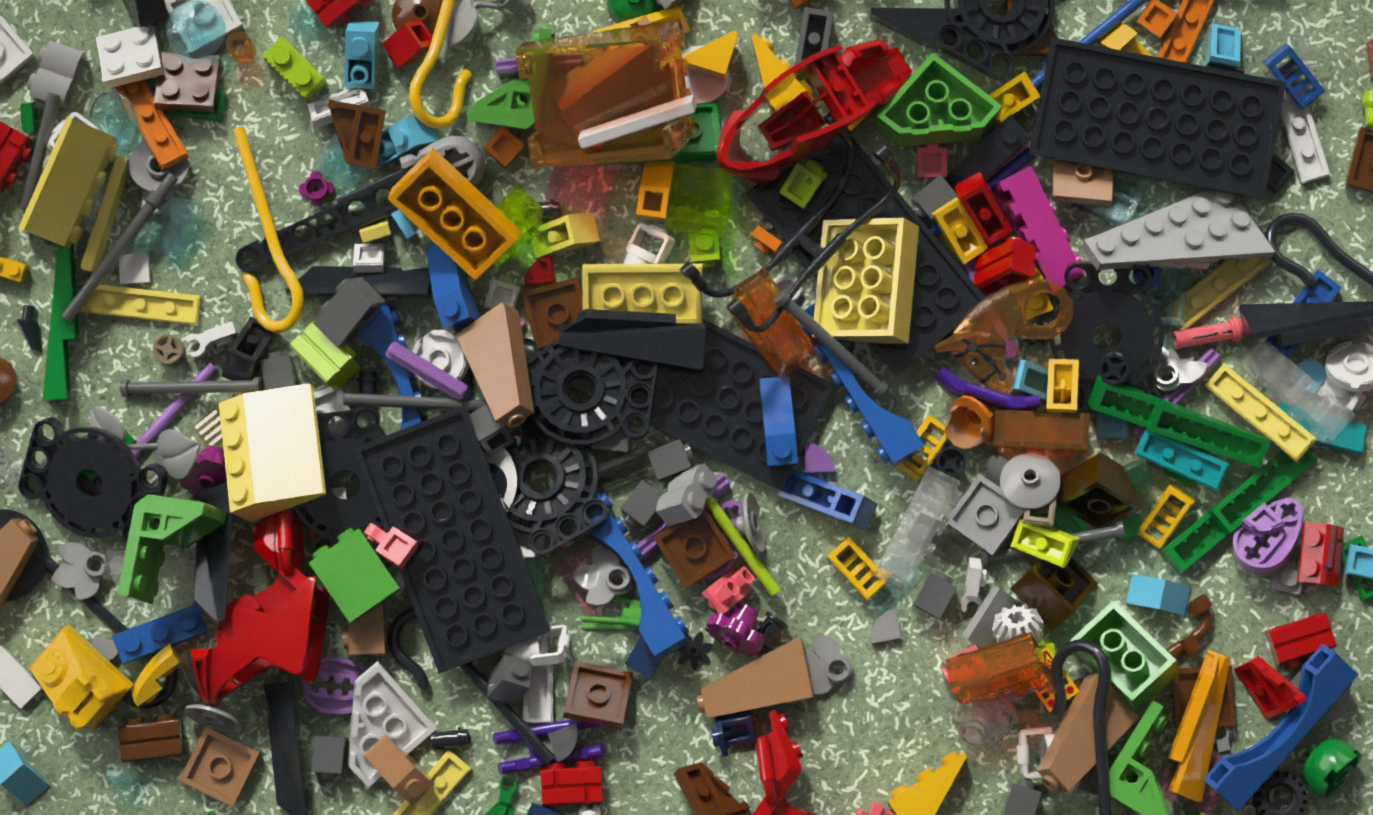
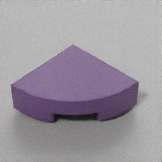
M805 443V473L835 472L833 460L823 448L815 444Z
M1263 503L1242 521V526L1255 533L1270 534L1283 529L1285 521L1268 505Z

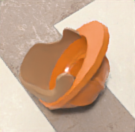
M963 395L957 398L950 406L949 417L945 426L948 440L955 447L962 450L973 449L979 445H984L990 440L994 430L993 412L986 403L978 401L971 396Z

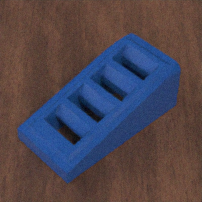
M1283 44L1262 62L1276 80L1286 82L1285 91L1301 110L1325 92L1288 44ZM1288 56L1290 59L1277 69L1276 65ZM1295 65L1297 69L1284 78L1283 74ZM1303 74L1305 78L1292 88L1290 84ZM1311 84L1313 86L1302 97L1298 96V93L1307 85Z

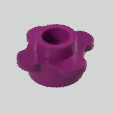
M319 171L311 172L310 177L299 186V193L306 195L311 200V204L316 207L321 206L323 199L328 194L334 192V185L331 182H326ZM315 186L319 187L318 191H314Z

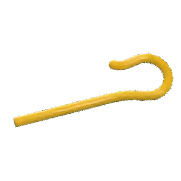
M443 0L429 50L410 83L409 100L411 109L419 121L427 127L434 129L447 128L458 119L463 109L465 88L472 77L471 71L467 69L458 75L454 84L451 107L446 115L434 117L426 111L421 100V88L439 57L455 0Z
M238 127L233 130L267 244L281 276L291 291L292 305L288 316L281 321L272 320L264 309L261 287L257 278L252 272H244L242 278L248 286L253 313L258 323L268 331L281 333L289 331L295 326L302 315L304 306L303 289L283 254L245 128Z

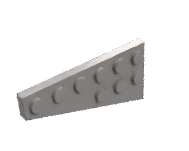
M1206 190L1084 240L1081 248L1096 270L1131 268L1135 264H1149V267L1160 266L1161 263L1174 262L1175 265L1218 262L1224 258H1235L1236 261L1247 260L1248 257L1261 256V259H1269L1275 253L1236 195L1214 190Z

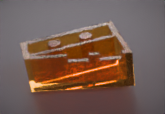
M766 267L737 284L731 301L734 298L738 299L748 309L747 312L754 319L755 324L760 325L777 308L773 302L780 291ZM785 309L767 330L760 333L746 329L737 317L729 311L780 378L809 360L814 349L808 335L804 333L798 321Z
M993 411L994 426L990 438V448H997V453L1015 454V449L1027 450V453H1035L1045 456V451L1057 452L1056 457L1074 458L1075 453L1088 450L1089 413H1080V416L1063 415L1062 412H1052V414L1034 413V411Z
M1031 632L1019 634L1011 639L995 644H988L983 648L968 653H960L955 657L945 660L950 688L960 705L999 700L998 695L1017 693L1019 698L1027 697V691L1045 689L1046 694L1056 693L1050 664Z

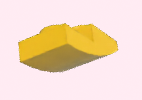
M170 643L151 659L137 678L131 691L137 707L144 702H151L159 695V691L162 690L159 677L171 674L176 669L177 664L180 663L178 654Z

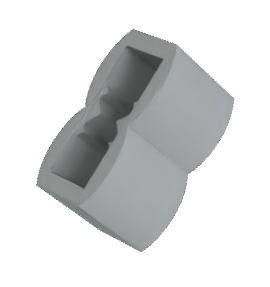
M50 40L47 47L43 46L39 52L38 63H41L40 68L36 74L33 73L29 78L27 90L30 91L29 96L36 101L46 104L48 92L59 94L60 98L57 108L66 111L87 57L85 53Z
M705 463L674 474L669 481L668 492L662 494L657 502V514L668 527L697 518L705 507L706 498L711 496L716 488V476Z

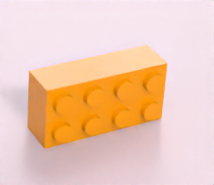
M434 148L392 187L388 196V200L474 280L509 249L518 237L520 229Z

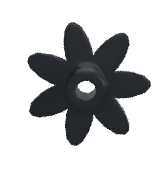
M699 632L694 640L688 633L684 636L689 643L677 650L684 653L679 658L678 663L684 664L690 660L693 670H696L698 667V659L704 663H710L709 657L704 652L710 650L713 644H701L703 640L702 632ZM691 648H696V653H692Z

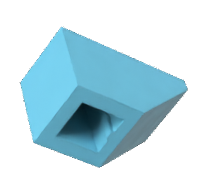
M349 21L345 30V87L375 89L379 51V22Z
M416 116L405 117L384 130L378 154L380 167L400 160V157L409 153L416 154L420 148L440 140L438 130L427 127Z

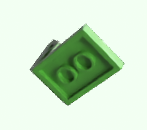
M544 24L540 30L534 32L532 50H537L536 59L530 62L528 80H533V82L512 79L468 108L467 120L527 129L544 115L557 25ZM520 94L526 96L525 102L521 101Z
M146 495L134 505L117 595L141 603L153 604L154 597H156L159 590V582L157 580L159 569L162 567L165 559L164 545L181 548L191 546L224 525L227 511L204 502Z
M1154 700L1109 770L1110 796L1137 815H1170L1157 776L1153 774V771L1139 763L1140 760L1145 762L1154 748L1151 745L1156 735L1161 736L1170 722L1167 720L1168 712ZM1134 776H1138V780L1135 783H1130Z

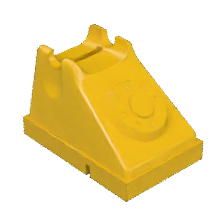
M68 624L62 628L30 666L29 670L53 703L54 709L60 715L67 716L70 724L76 730L88 727L94 730L105 720L134 684L93 646L89 647L90 643Z

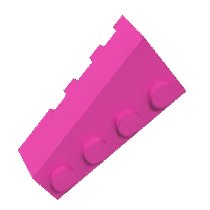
M1029 166L1000 181L994 192L1017 235L1024 239L1025 242L1036 247V260L1033 262L1043 276V283L1048 293L1052 294L1067 286L1064 280L1066 267L1072 262L1082 260L1077 253H1073L1069 245L1071 240L1064 227L1060 226L1054 207L1047 200L1039 179L1032 167ZM1073 268L1069 272L1071 282H1075L1083 277L1082 268Z

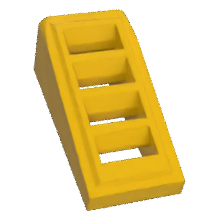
M928 415L917 434L936 447L932 450L924 445L922 452L928 456L926 460L917 454L910 458L919 464L921 468H918L908 460L896 467L917 483L948 440L945 433V425L931 415ZM929 424L944 434H940L943 436L940 441L925 431Z
M1170 482L1139 527L1137 535L1161 550L1194 504L1195 498ZM1170 494L1184 503L1182 508L1168 499ZM1163 504L1176 512L1177 516L1173 518L1161 510ZM1157 514L1171 525L1166 528L1154 520V517ZM1149 524L1164 534L1160 541L1145 532Z
M850 536L827 556L828 560L867 601L890 581ZM851 548L854 553L841 563L838 558ZM859 557L862 562L849 572L846 567ZM867 565L870 571L857 581L854 576ZM875 574L879 579L866 590L862 585Z

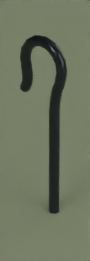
M1290 212L1279 215L1269 223L1264 236L1275 251L1270 259L1278 267L1297 276L1308 289L1316 287V280L1305 267L1286 258L1276 245V236L1279 230L1290 224L1301 225L1307 228L1335 260L1373 287V272L1343 251L1315 219L1303 213Z
M36 549L32 553L46 565V570L52 575L60 567L49 555L46 560ZM67 588L75 595V588ZM93 596L80 600L114 633L118 634L128 630L124 624ZM177 667L171 674L166 676L165 684L162 690L159 691V695L149 703H142L138 706L139 708L148 709L156 707L170 698L177 686ZM129 690L123 697V700L133 707H137L131 690Z
M414 607L400 613L391 624L388 634L389 650L395 661L415 677L418 687L421 690H427L430 685L427 674L418 663L404 653L400 645L401 630L406 623L417 619ZM468 662L459 666L487 697L489 681L473 663ZM488 698L546 765L556 758L509 704Z
M1077 639L1065 643L1058 649L1051 662L1050 677L1055 699L1052 713L1055 717H1061L1066 707L1067 697L1062 676L1065 660L1072 653L1078 651L1087 652L1093 656L1099 669L1093 708L1099 815H1112L1105 709L1110 687L1111 667L1109 659L1101 647L1089 640Z

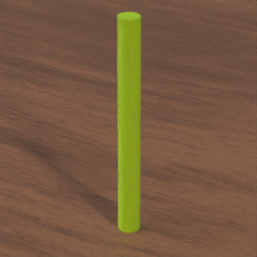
M711 495L706 498L705 507L769 594L771 596L775 595L781 588L739 534Z

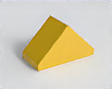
M736 30L683 56L682 63L685 68L725 80L738 41Z
M1049 359L1046 412L1077 413L1079 360Z

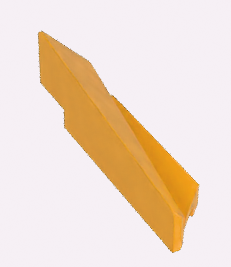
M1207 650L1168 755V759L1179 762L1168 791L1196 802H1201L1203 799L1206 784L1203 778L1208 774L1230 664L1228 657L1211 650Z

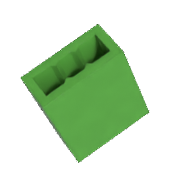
M350 528L337 537L339 540L337 544L331 548L325 545L312 554L314 559L309 562L349 623L352 624L402 590L383 560L377 555L370 541L359 528L355 531Z

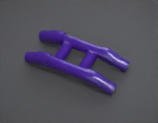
M944 366L934 377L945 387L944 389L954 396H971L978 401L1004 409L1003 411L1009 413H1022L1023 411L1037 410L1040 407L1039 395L1015 397L963 381Z
M569 719L530 726V729L539 738L548 736V733L577 723L578 730L598 727L600 725ZM515 729L493 733L495 745L524 740ZM603 744L573 749L568 757L559 762L568 763L602 757L606 753ZM528 745L530 757L498 763V771L500 775L546 767L547 765ZM555 758L551 763H558Z

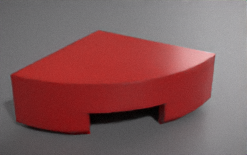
M553 254L543 256L532 264L526 273L524 286H541L554 283Z

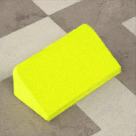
M1020 518L1011 547L1065 568L1080 538L1053 527L1023 524V518Z

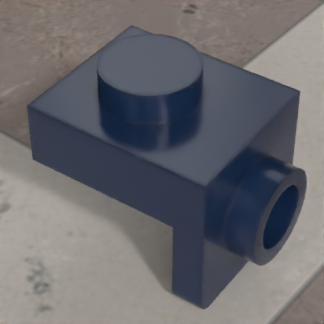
M751 710L715 717L716 729L711 730L714 747L720 746L722 757L729 756L728 746L757 741Z

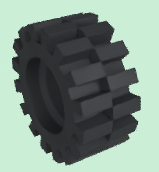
M1274 770L1270 779L1264 782L1253 794L1252 804L1256 809V813L1258 815H1303V811L1308 808L1306 803L1309 800V795L1306 793V790H1308L1306 785L1301 782V778L1291 772ZM1276 786L1286 787L1291 794L1290 804L1281 810L1275 809L1269 802V793Z

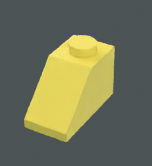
M594 213L569 214L529 230L535 259L584 248L600 241Z

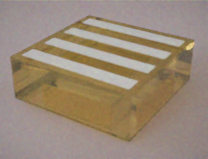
M215 407L192 426L208 446H217L223 441L220 412Z

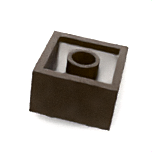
M1101 452L1060 475L1057 505L1097 529L1109 527L1142 509V502L1124 467Z
M1072 557L1065 568L1039 558L1010 589L1030 609H1036L1043 623L1053 631L1079 607L1098 583Z

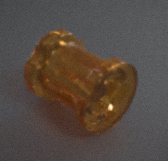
M233 32L228 36L226 50L235 61L243 63L253 58L256 50L255 44L246 33ZM238 42L244 44L246 50L244 52L237 50L235 44Z

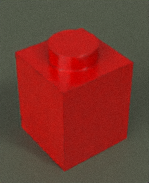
M418 19L404 23L382 45L387 50L389 58L400 68L419 60L429 50L433 36L422 20Z

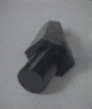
M23 305L22 319H17L16 322L29 348L42 352L38 322L34 321L35 306Z

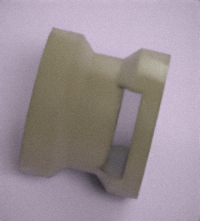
M163 335L155 340L153 354L162 364L174 366L183 360L185 347L177 337Z

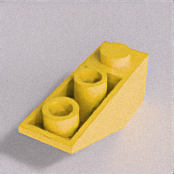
M754 33L751 36V42L764 89L781 73L792 66L784 58L779 60L772 51L775 48L766 37L762 36L759 38ZM795 78L786 91L768 102L767 105L775 113L801 92L807 91L810 96L814 92L804 80L799 82Z
M676 161L644 163L636 209L638 220L667 223Z
M953 751L940 760L943 765L932 771L929 767L916 775L917 782L907 788L904 783L890 792L892 798L887 802L895 814L935 815L967 758L966 754L962 752L958 755L956 751Z

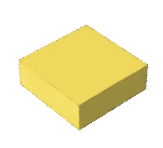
M388 218L359 229L362 242L368 243L389 236L391 234V227Z

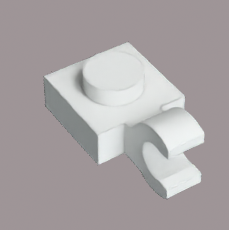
M229 322L206 330L202 334L189 335L186 338V342L198 341L200 343V348L190 353L193 358H199L206 353L209 345L216 344L217 348L232 344L234 342L233 338L237 337L239 332L236 324Z
M969 557L965 593L961 599L962 612H966L969 602H976L978 604L977 610L983 602V598L978 592L979 587H985L987 570L982 569L981 558Z

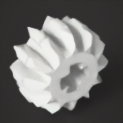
M1014 604L1013 608H1002V613L995 615L992 628L993 637H995V641L999 644L1000 649L1007 648L1010 653L1020 650L1023 653L1024 649L1034 650L1035 644L1042 642L1044 624L1036 609H1029L1027 604L1022 607H1016Z

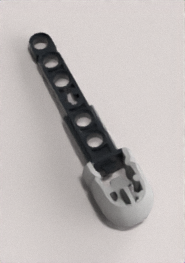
M449 136L420 148L417 155L409 153L400 157L401 170L336 199L338 204L276 231L278 238L285 245L284 256L291 255L348 228L352 233L397 211L398 208L392 203L387 206L378 204L376 201L377 192L380 189H387L391 192L392 187L411 170L409 166L416 165L432 148L444 157L447 155L448 149L455 147L457 151L449 154L450 160L448 162L462 175L468 174L467 180L476 187L482 179L485 169L481 150L475 142L466 137ZM354 201H360L365 205L366 211L361 218H354L349 213V206ZM328 213L331 217L336 216L338 218V222L335 223L336 229L332 230L329 226L320 229L323 236L318 237L317 229L311 220L316 219V224H319L326 220L325 215ZM302 225L309 227L312 233L311 239L305 243L298 241L295 236L297 227ZM266 237L262 242L259 239L238 250L235 260L241 270L252 272L270 264L269 260H273L268 248ZM253 250L257 254L258 261L256 265L248 267L243 264L241 257L244 251Z

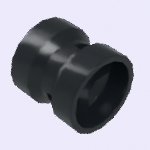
M947 447L934 459L933 471L940 480L953 481L964 471L967 464L966 457L960 449Z

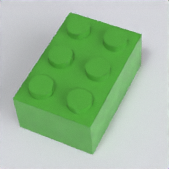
M1114 600L1070 640H1089L1102 648L1109 659L1111 667L1110 684L1136 713L1180 673L1177 660ZM1075 652L1095 673H1099L1097 662L1093 656L1087 652Z

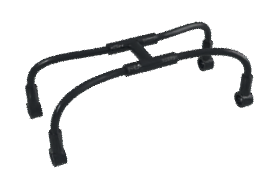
M830 112L824 117L828 125L836 122ZM847 127L837 134L842 141H845L847 147L845 169L837 186L815 215L812 214L776 252L777 255L747 280L725 290H712L707 287L708 285L700 275L699 270L689 261L679 271L699 292L714 298L727 297L739 293L756 283L782 259L785 260L800 245L815 256V258L804 268L803 274L788 291L792 299L808 279H811L830 260L836 251L846 243V238L884 207L897 193L901 185L900 167L893 158L894 154L883 144H880L873 151V155L884 165L889 174L894 177L891 189L841 234L838 233L824 248L810 239L808 235L821 223L820 219L839 197L851 174L855 150L851 133ZM734 298L726 306L746 329L756 333L767 330L784 311L782 306L777 307L764 323L756 325L754 319L747 312L748 309L738 299Z

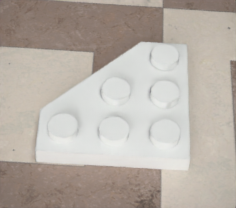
M378 661L354 682L348 766L368 788L382 776L365 758L364 754L385 734L408 754L437 729L433 722Z

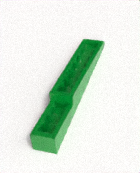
M72 243L70 248L58 244L42 400L47 403L71 401L68 342L80 341L78 313L71 322L63 318L61 314L77 294L74 243Z
M1099 375L1087 402L1093 410L1146 427L1148 431L1258 468L1261 466L1271 441L1269 438L1129 386L1106 383Z
M1309 449L1304 454L1305 460L1301 458L1296 463L1287 454L1280 451L1159 551L1160 554L1177 574L1184 572L1225 536L1239 527L1242 521L1260 505L1266 504L1318 459Z

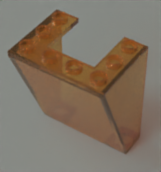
M678 20L525 42L516 49L519 78H529L536 132L528 138L532 168L672 159L695 133L694 118L689 115L586 149H581L578 141L582 130L691 95L690 88H686L685 76L688 74V64L686 58H682L681 47L684 46V32L682 29H679Z

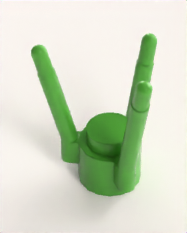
M623 595L614 596L613 599L629 605L628 608H622L621 617L582 616L580 618L582 622L599 624H583L581 629L639 631L641 619L640 600L630 599Z

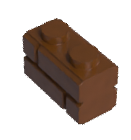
M174 714L156 716V722L144 723V718L127 719L126 726L118 727L122 763L186 755L182 719L174 720Z

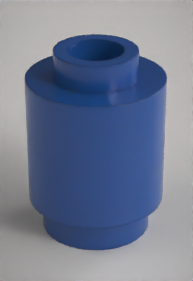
M1160 266L1149 267L1152 275L1151 283L1142 292L1151 291L1160 283L1162 279V269ZM1136 268L1130 272L1129 279L1132 283L1142 284L1145 282L1146 279L1142 275L1143 269Z

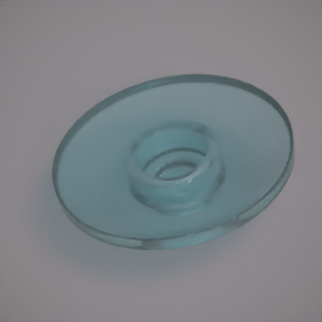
M192 0L174 9L167 21L166 33L169 43L177 53L187 58L200 59L210 56L219 49L225 38L226 25L222 14L215 6L205 1ZM192 23H199L200 27L197 31L192 32L189 30Z
M107 92L96 98L91 107L90 122L97 126L100 131L118 139L116 145L119 146L118 151L127 149L134 142L138 131V120L134 107L126 97L116 92Z

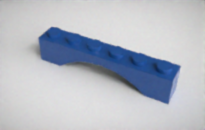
M386 299L384 305L359 336L385 359L395 376L400 396L422 397L420 391L414 392L411 380H415L416 375L385 356L392 342H397L408 349L404 334L398 335L395 326L396 323L400 322L396 306H390ZM402 408L400 430L425 421L422 420L419 409Z
M815 304L804 310L813 319ZM798 323L807 339L811 337L812 334L802 324ZM812 337L817 344V347L813 349L822 364L827 361L833 370L829 375L838 389L843 386L848 394V397L845 398L847 405L853 414L859 412L864 422L860 423L865 434L869 439L874 436L880 447L876 448V451L884 464L890 462L892 467L895 468L923 451L924 444L910 421L892 414L875 403L857 383L851 369L817 338ZM837 340L843 347H845L844 340Z
M597 492L595 498L602 500L609 510L613 508L605 492L600 495ZM600 506L591 507L587 514L588 519L592 521L599 520L603 515V508ZM610 514L608 522L603 527L584 538L596 541L613 551L630 569L640 596L641 619L639 632L656 660L660 661L689 643L684 636L689 631L681 617L674 619L669 610L674 606L665 591L661 594L658 593L654 584L659 581L650 566L644 569L639 559L643 555L636 543L632 542L629 544L624 534L628 530L620 517L613 519Z
M1321 644L1302 666L1298 690L1307 699L1300 705L1289 709L1278 726L1264 739L1246 750L1222 757L1203 778V781L1239 811L1243 805L1252 799L1253 794L1258 788L1270 779L1273 771L1280 763L1291 755L1293 749L1302 738L1311 732L1317 721L1332 708L1333 703L1339 696L1350 688L1352 682L1359 674L1337 653Z

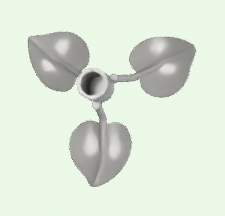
M462 0L451 13L446 31L448 48L453 51L455 46L464 42L473 33L479 20V11L477 9L490 8L502 12L505 8L516 15H522L527 10L530 0H489L492 3L477 1L474 4L472 0Z
M101 407L92 408L90 427L107 430L124 441L126 432L121 422L112 413ZM167 429L160 433L157 443L126 445L131 450L157 449L155 452L157 464L162 465L171 477L182 479L192 470L200 451L201 442L189 439L178 431ZM156 474L150 479L149 483L152 485L159 480L158 475Z

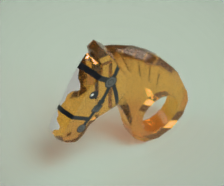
M1035 279L1010 284L978 303L955 328L952 336L935 345L934 350L936 353L950 351L961 366L978 379L987 389L1004 394L1013 386L1015 380L1012 372L1006 365V342L1015 339H1053L1064 332L1072 320L1073 301L1062 285L1050 279ZM1040 293L1053 294L1060 302V311L1057 318L1047 325L1032 324L1026 317V306L1029 300Z

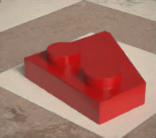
M1259 656L1242 663L1234 669L1267 720L1300 705L1307 699L1300 690Z

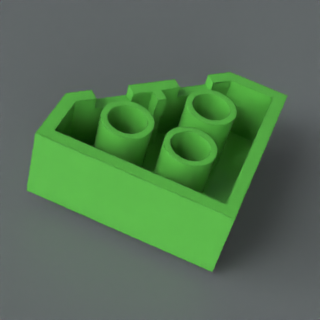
M932 53L876 115L874 129L897 147L981 141L1000 119L1002 105L936 54Z

